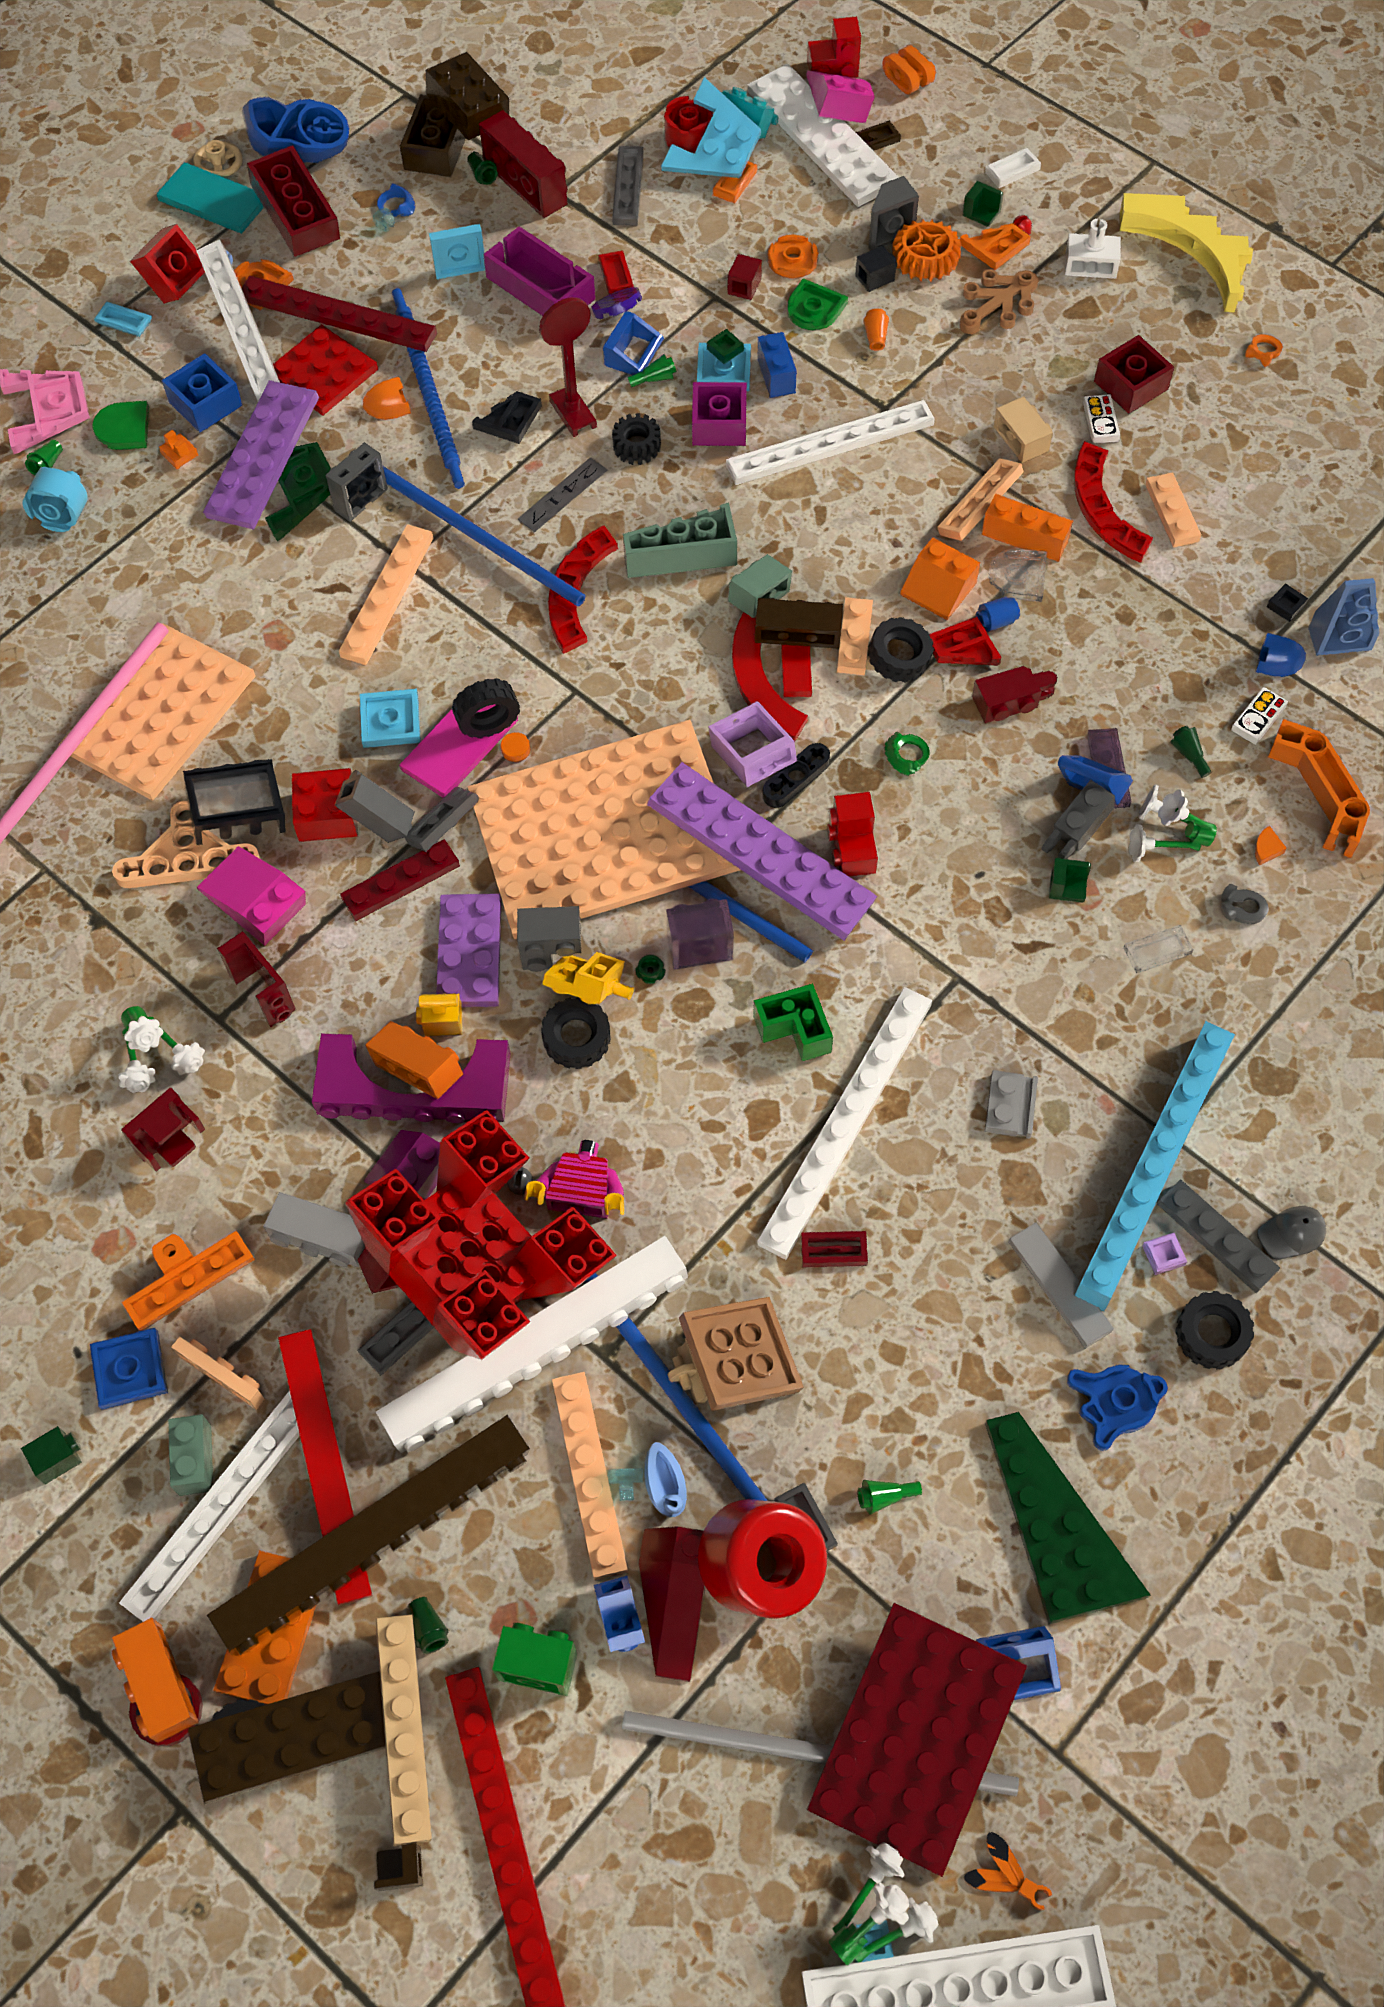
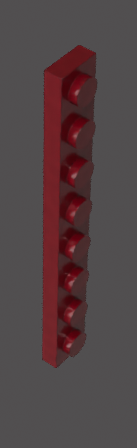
M249 275L241 288L249 304L423 352L428 351L437 335L436 326L251 275Z

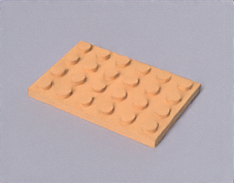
M164 623L162 625L169 630L167 635L71 754L72 758L152 801L255 678L253 669Z

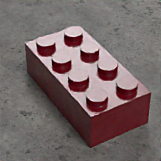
M504 110L479 123L483 156L496 164L497 176L543 218L568 205V188L565 177L566 167L561 159H557L545 145H542L533 137L530 131H526L518 124L514 117H510Z
M293 145L247 163L250 185L294 257L340 239L338 218Z

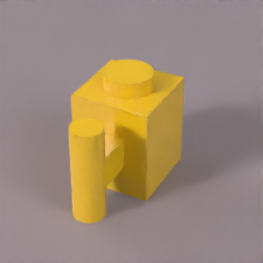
M459 994L419 995V1006L416 1007L417 1025H422L425 1036L462 1035V1003Z

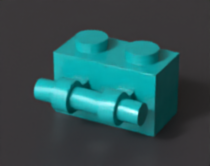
M738 87L722 91L725 97L761 129L759 139L766 138L770 124L776 125L778 123V115L773 114L775 108L768 106L767 100L757 96L751 98L746 95L747 91Z

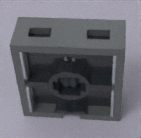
M365 442L357 449L351 451L342 462L334 466L326 474L334 511L349 522L366 509L365 506L369 502L373 503L388 490L381 455Z

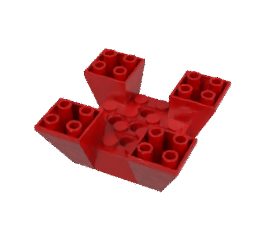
M485 1110L442 1138L439 1150L437 1192L424 1200L397 1169H394L349 1198L345 1203L368 1252L454 1351L483 1360L531 1322L517 1307L516 1304L518 1302L573 1291L617 1256L574 1207H571L533 1236L515 1218L495 1194L530 1157L488 1110Z

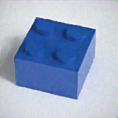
M205 353L162 380L169 403L199 433L243 406L236 382Z

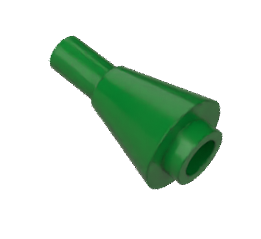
M663 354L644 368L642 372L628 377V381L632 388L646 381L674 379L673 373H676L677 370L672 357L666 358L665 354Z
M863 1480L862 1487L857 1490L860 1507L862 1509L865 1508L870 1515L900 1501L902 1498L922 1495V1486L919 1481L898 1484Z

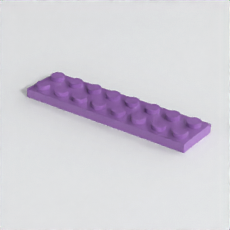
M683 762L679 764L649 798L647 805L843 941L849 936L877 898L871 891Z

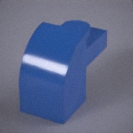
M628 1576L595 1584L594 1589L610 1652L617 1650L619 1652H627L635 1649L638 1644L645 1643Z

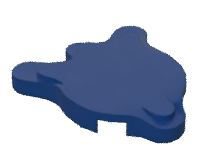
M1129 1365L1108 1367L1099 1373H1088L1073 1369L1067 1376L1068 1386L1086 1395L1089 1399V1402L1081 1406L1079 1414L1093 1425L1095 1430L1093 1443L1101 1451H1107L1118 1436L1125 1433H1133L1144 1428L1153 1418L1160 1399L1165 1396L1168 1390L1167 1383L1162 1377L1149 1375L1145 1372L1142 1374L1129 1368Z

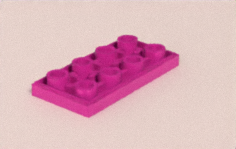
M496 704L486 706L477 712L486 711L495 706ZM451 709L400 763V770L444 798L469 775L517 723L518 716L517 720L510 727L500 733L489 737L472 738L464 735L459 729Z

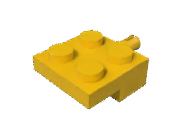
M596 952L589 960L573 955L563 956L544 974L542 985L552 988L556 993L579 997L588 1004L600 1005L608 995L613 994L630 1000L634 992V987L620 983L625 961Z

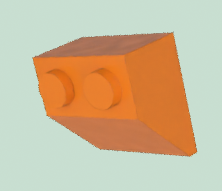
M932 537L917 556L900 595L948 621L976 585L980 562Z

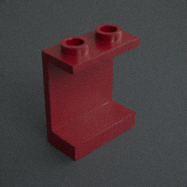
M244 931L217 948L229 976L236 985L256 971L268 984L269 987L258 993L256 999L270 1027L290 1017L296 1008L285 982Z

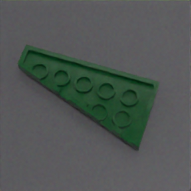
M1016 1412L986 1420L985 1426L1048 1624L1149 1598L1151 1594L1021 1414Z

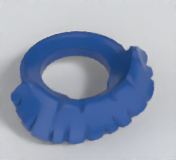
M394 183L391 184L389 190L380 195L377 201L379 211L388 217L410 216L415 211V201L408 190ZM404 198V203L400 204L398 209L393 211L384 209V204L389 199Z

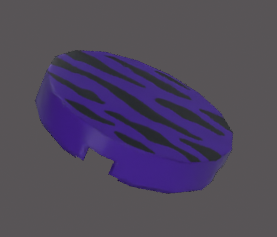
M626 288L600 299L591 308L597 319H603V314L609 313V316H616L635 307L638 304L636 300L638 302L641 301L642 296L639 288Z

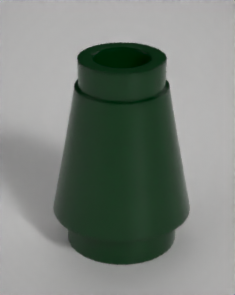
M478 152L470 153L467 162L476 181L484 185L492 184L498 175L496 164Z
M420 1597L411 1601L408 1604L409 1614L413 1617L416 1647L421 1648L424 1654L440 1650L449 1641L447 1637L449 1630L429 1603L427 1597Z

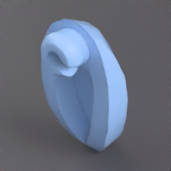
M655 1442L646 1454L644 1468L645 1486L655 1508L668 1517H676L684 1511L687 1493L684 1475L679 1463L668 1448L661 1443Z

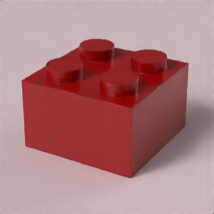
M177 224L162 228L130 260V263L163 304L179 300L205 273L196 251L197 249Z
M351 768L292 773L293 826L299 842L358 837L357 821L335 806L343 781L349 779L352 773Z

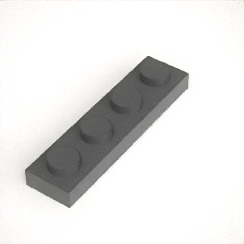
M1181 1179L1159 1200L1157 1205L1256 1294L1279 1271L1280 1267Z

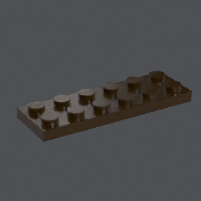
M380 1671L188 1728L203 1803L208 1804L385 1749Z

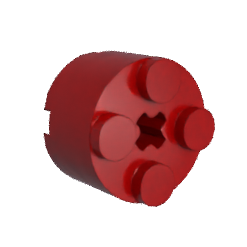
M689 96L677 97L670 101L664 113V131L667 146L670 148L673 144L694 154L709 125L713 112L694 104V100H689Z

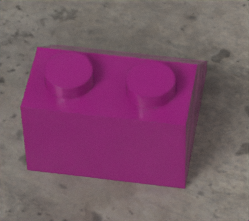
M400 1130L364 1179L365 1183L371 1185L389 1172L397 1169L424 1200L427 1199L437 1186L440 1142L423 1132Z

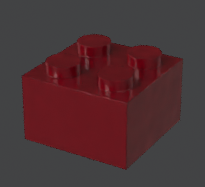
M1137 335L1099 358L1094 382L1105 393L1111 394V398L1130 414L1169 390L1175 367L1140 335Z

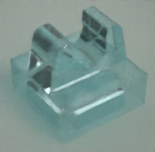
M644 1468L608 1470L609 1484L619 1483L620 1501L634 1500V1483L644 1482Z

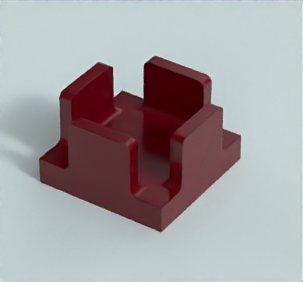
M170 1087L126 1124L121 1131L135 1153L157 1172L161 1167L153 1156L155 1153H158L171 1167H174L196 1148L194 1142L182 1130L189 1123L200 1134L205 1128L199 1117Z

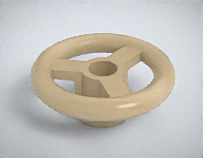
M212 140L198 149L193 162L194 166L226 178L237 172L241 167L243 155L240 149L230 142ZM235 156L234 163L223 170L222 165L225 164L226 160ZM201 159L211 162L215 171L205 169L201 164Z

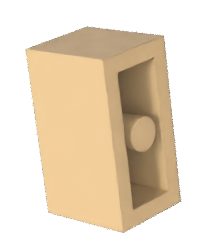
M1024 396L996 409L994 428L1021 463L1049 451L1053 437L1052 429L1038 415L1035 406L1031 405Z

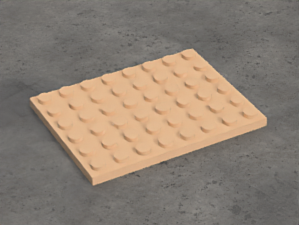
M691 720L467 786L470 792L476 793L479 797L478 802L474 805V810L514 939H517V909L579 906L580 918L583 919L741 870L647 805L649 798L681 762L713 783Z

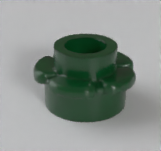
M646 955L640 959L635 972L637 977L642 979L644 983L654 984L656 980L663 979L666 970L663 968L664 963L659 957ZM652 968L653 972H648V969Z

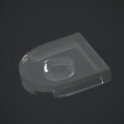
M1017 548L1000 552L993 558L988 573L990 584L999 590L1004 597L1042 602L1047 552Z

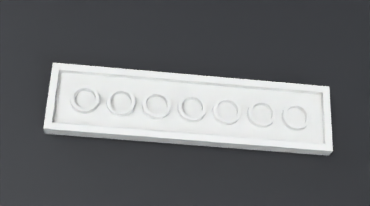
M788 63L747 84L748 93L753 98L757 96L767 100V105L775 108L773 114L778 115V124L857 207L876 198L881 184L899 178L844 120L819 116L810 86Z
M1099 1925L853 1963L848 1966L840 1965L802 1971L807 2007H1116Z

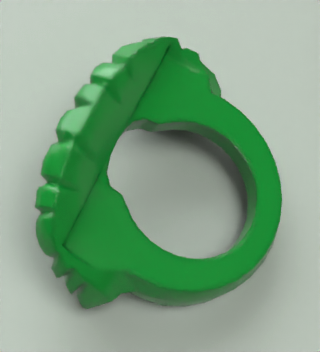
M895 732L885 742L884 748L887 760L894 769L906 776L919 771L930 755L928 744L916 735H901L899 732ZM905 744H914L921 749L922 758L916 761L903 759L898 751Z

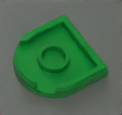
M803 278L788 299V317L796 326L802 329H825L832 325L848 304V296Z
M147 401L113 403L101 409L96 414L92 424L96 439L107 445V448L114 450L147 448L149 416Z

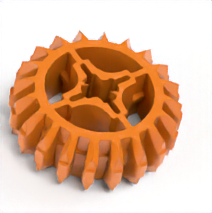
M921 219L920 223L912 220L910 226L904 225L902 230H898L892 244V254L896 258L897 269H901L902 275L909 274L910 279L919 278L920 282L923 279H928L931 282L935 277L941 280L943 275L949 276L950 272L956 269L961 257V243L957 237V232L952 231L951 226L944 227L942 221L934 223L933 219L930 222H925Z

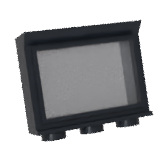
M272 759L183 771L185 792L196 845H203L201 831L219 829L220 838L226 840L232 837V826L248 824L250 834L258 835L262 832L261 822L277 820L279 832H286L285 812L283 811Z

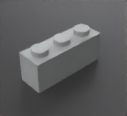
M279 1192L263 1226L270 1241L281 1247H288L289 1244L299 1247L302 1253L311 1257H318V1254L330 1258L329 1260L332 1263L341 1267H347L348 1264L359 1267L357 1259L365 1249L364 1242L351 1215Z

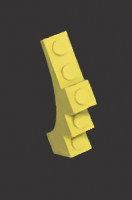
M1124 193L1119 213L1120 231L1140 233L1161 239L1191 255L1208 271L1215 281L1222 296L1224 312H1235L1237 303L1242 302L1244 295V285H1240V282L1242 281L1246 264H1250L1252 260L1253 248H1249L1248 236L1221 235V228L1217 227L1216 216L1189 215V207H1185V196Z

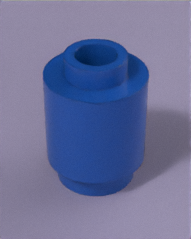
M1002 597L980 604L976 617H978L984 629L989 632L1013 624L1020 617V608L1014 598Z

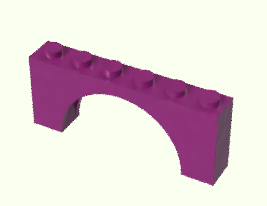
M321 1033L312 1104L317 1115L330 1119L339 1116H352L359 1120H366L370 1117H383L390 1121L414 1118L420 1122L444 1119L451 1123H462L465 1120H472L485 1110H488L498 1122H504L511 1055L508 1040L477 1039L473 1055L462 1071L463 1075L439 1099H436L427 1093L402 1094L376 1085L364 1075L357 1064V1047L352 1034Z

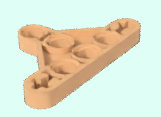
M179 801L173 805L170 811L171 826L141 856L124 858L117 861L113 866L112 873L119 886L123 888H137L205 879L215 869L209 866L211 859L222 857L225 860L238 846L259 859L260 856L254 845L248 843L228 845L208 830L201 831L203 845H196L191 818L185 821L177 819L179 813L189 810L187 801ZM190 835L194 837L189 845L181 846L178 844L183 836ZM184 861L195 862L191 870H179V866ZM162 864L165 866L164 871L158 875L149 873L154 865ZM141 867H142V870H143V873H144L143 876L140 875V873H142V871H141V869H140ZM131 869L129 876L124 877L123 875L126 874V870Z

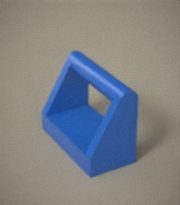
M628 311L624 312L603 346L604 366L630 375L642 372L649 365L663 342V335L636 314ZM633 337L650 342L637 363L624 354Z
M1062 755L1058 760V767L1069 786L1082 790L1092 780L1115 795L1116 805L1120 803L1133 782L1131 775L1083 756Z
M1045 1626L976 1639L977 1642L1015 1660L1037 1655L1044 1656L1049 1678L1021 1683L1014 1700L1061 1691L1054 1639Z

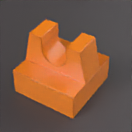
M173 430L164 435L165 443L159 446L161 455L176 469L198 456L197 449L181 433L176 435Z

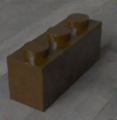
M758 598L755 643L839 649L843 604Z

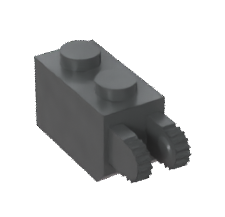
M1090 780L1054 824V831L1043 844L1042 850L1049 853L1061 839L1067 844L1061 849L1057 858L1068 859L1075 850L1080 851L1114 810L1115 795Z

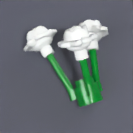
M140 1006L129 1007L122 1013L121 1021L125 1027L122 1034L126 1040L130 1062L125 1072L118 1074L120 1079L119 1086L121 1088L127 1087V1090L132 1093L145 1092L149 1085L155 1082V1069L141 1065L140 1061L137 1060L135 1049L147 1052L150 1047L155 1048L159 1045L160 1037L173 1049L174 1062L171 1068L177 1071L179 1075H183L185 1072L194 1073L203 1064L202 1055L205 1050L199 1047L197 1042L192 1043L190 1046L177 1044L159 1026V1021L153 1017H147L145 1011Z
M886 1843L880 1844L876 1849L867 1846L866 1851L871 1855L870 1861L873 1866L867 1874L869 1879L843 1918L832 1928L835 1935L828 1940L833 1950L847 1966L855 1959L859 1963L862 1962L869 1954L903 1935L907 1938L916 1933L918 1936L924 1937L929 1943L933 1942L932 1932L937 1928L938 1921L932 1907L928 1906L926 1901L916 1904L912 1897L908 1899L897 1885L891 1884L885 1887L881 1883L885 1876L892 1877L894 1875L903 1878L905 1875L900 1867L903 1858L896 1849ZM873 1889L876 1894L877 1906L870 1911L871 1916L859 1928L854 1923L848 1927ZM887 1918L898 1922L899 1928L864 1947L868 1942L865 1934L876 1923L880 1925Z

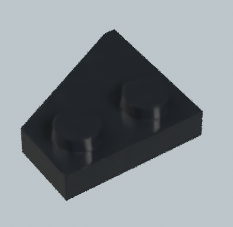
M516 391L508 396L504 402L491 407V413L482 419L478 416L472 421L473 429L520 444L542 407L541 399Z

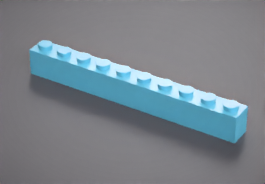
M1207 1021L1204 1023L1074 1295L1099 1307L1103 1312L1111 1300L1235 1034Z

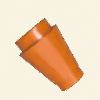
M871 309L866 313L863 323L869 348L879 351L885 347L889 317L883 309Z

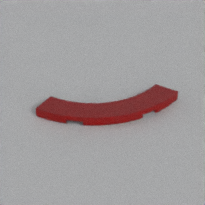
M1084 441L1078 454L1074 473L1075 494L1081 512L1093 530L1107 544L1123 555L1142 563L1152 544L1153 537L1134 528L1124 519L1121 520L1113 511L1114 507L1110 503L1102 485L1103 466L1109 450Z
M603 525L577 543V546L570 554L563 558L554 575L580 591L590 571L602 559L617 551L618 543L605 525ZM550 589L548 607L551 629L557 645L562 653L565 654L587 643V636L579 622L577 606Z
M743 612L738 621L732 644L733 672L739 691L748 706L758 701L796 742L808 721V715L798 711L784 701L769 683L761 662L762 643H755L756 616L752 618Z

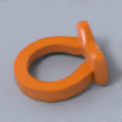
M1257 335L1253 338L1251 344L1248 345L1245 357H1255L1260 360L1264 367H1267L1273 358L1280 356L1283 346L1273 336ZM1261 342L1269 343L1276 350L1263 353L1258 350L1257 344Z

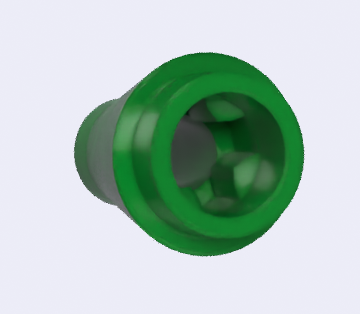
M50 439L46 444L30 452L25 461L28 471L35 476L41 467L52 468L63 451L61 444L54 439Z

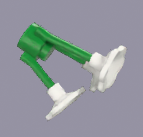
M1155 784L1152 790L1149 791L1140 809L1139 819L1143 820L1146 814L1152 810L1158 813L1161 823L1165 826H1169L1172 822H1177L1178 820L1187 823L1185 836L1189 838L1190 842L1159 841L1154 838L1146 837V832L1143 831L1142 825L1136 824L1130 832L1129 854L1132 855L1134 862H1139L1141 857L1145 855V849L1153 850L1155 847L1190 848L1199 851L1201 845L1208 847L1212 844L1216 836L1217 827L1215 824L1204 821L1189 813V810L1186 808L1188 799L1184 797V792L1180 789L1176 790L1173 794L1166 795L1163 802L1157 800L1159 786Z

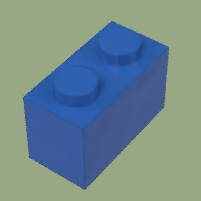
M784 332L758 336L757 360L770 398L796 393L797 370Z

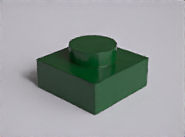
M725 329L707 341V350L725 364L744 351V343L728 329Z

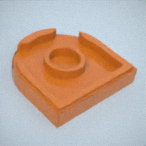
M261 259V262L252 263L245 261L234 269L241 288L249 275L287 286L294 280L291 272L266 259ZM249 304L259 311H261L264 308L253 304Z

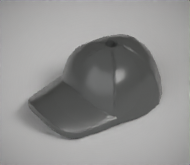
M1296 1206L1282 1211L1262 1225L1257 1232V1236L1266 1253L1271 1258L1279 1260L1307 1254L1316 1250L1325 1239L1326 1223L1320 1212L1313 1207Z

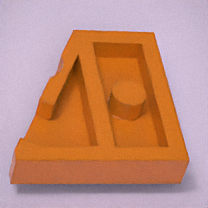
M1013 223L999 228L982 230L980 236L969 238L968 234L960 236V243L964 249L993 270H996L1030 244L1031 236Z

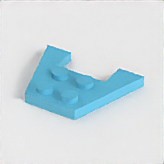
M704 77L693 100L694 104L714 112L709 125L694 154L672 144L661 165L662 171L740 178L761 135V129Z

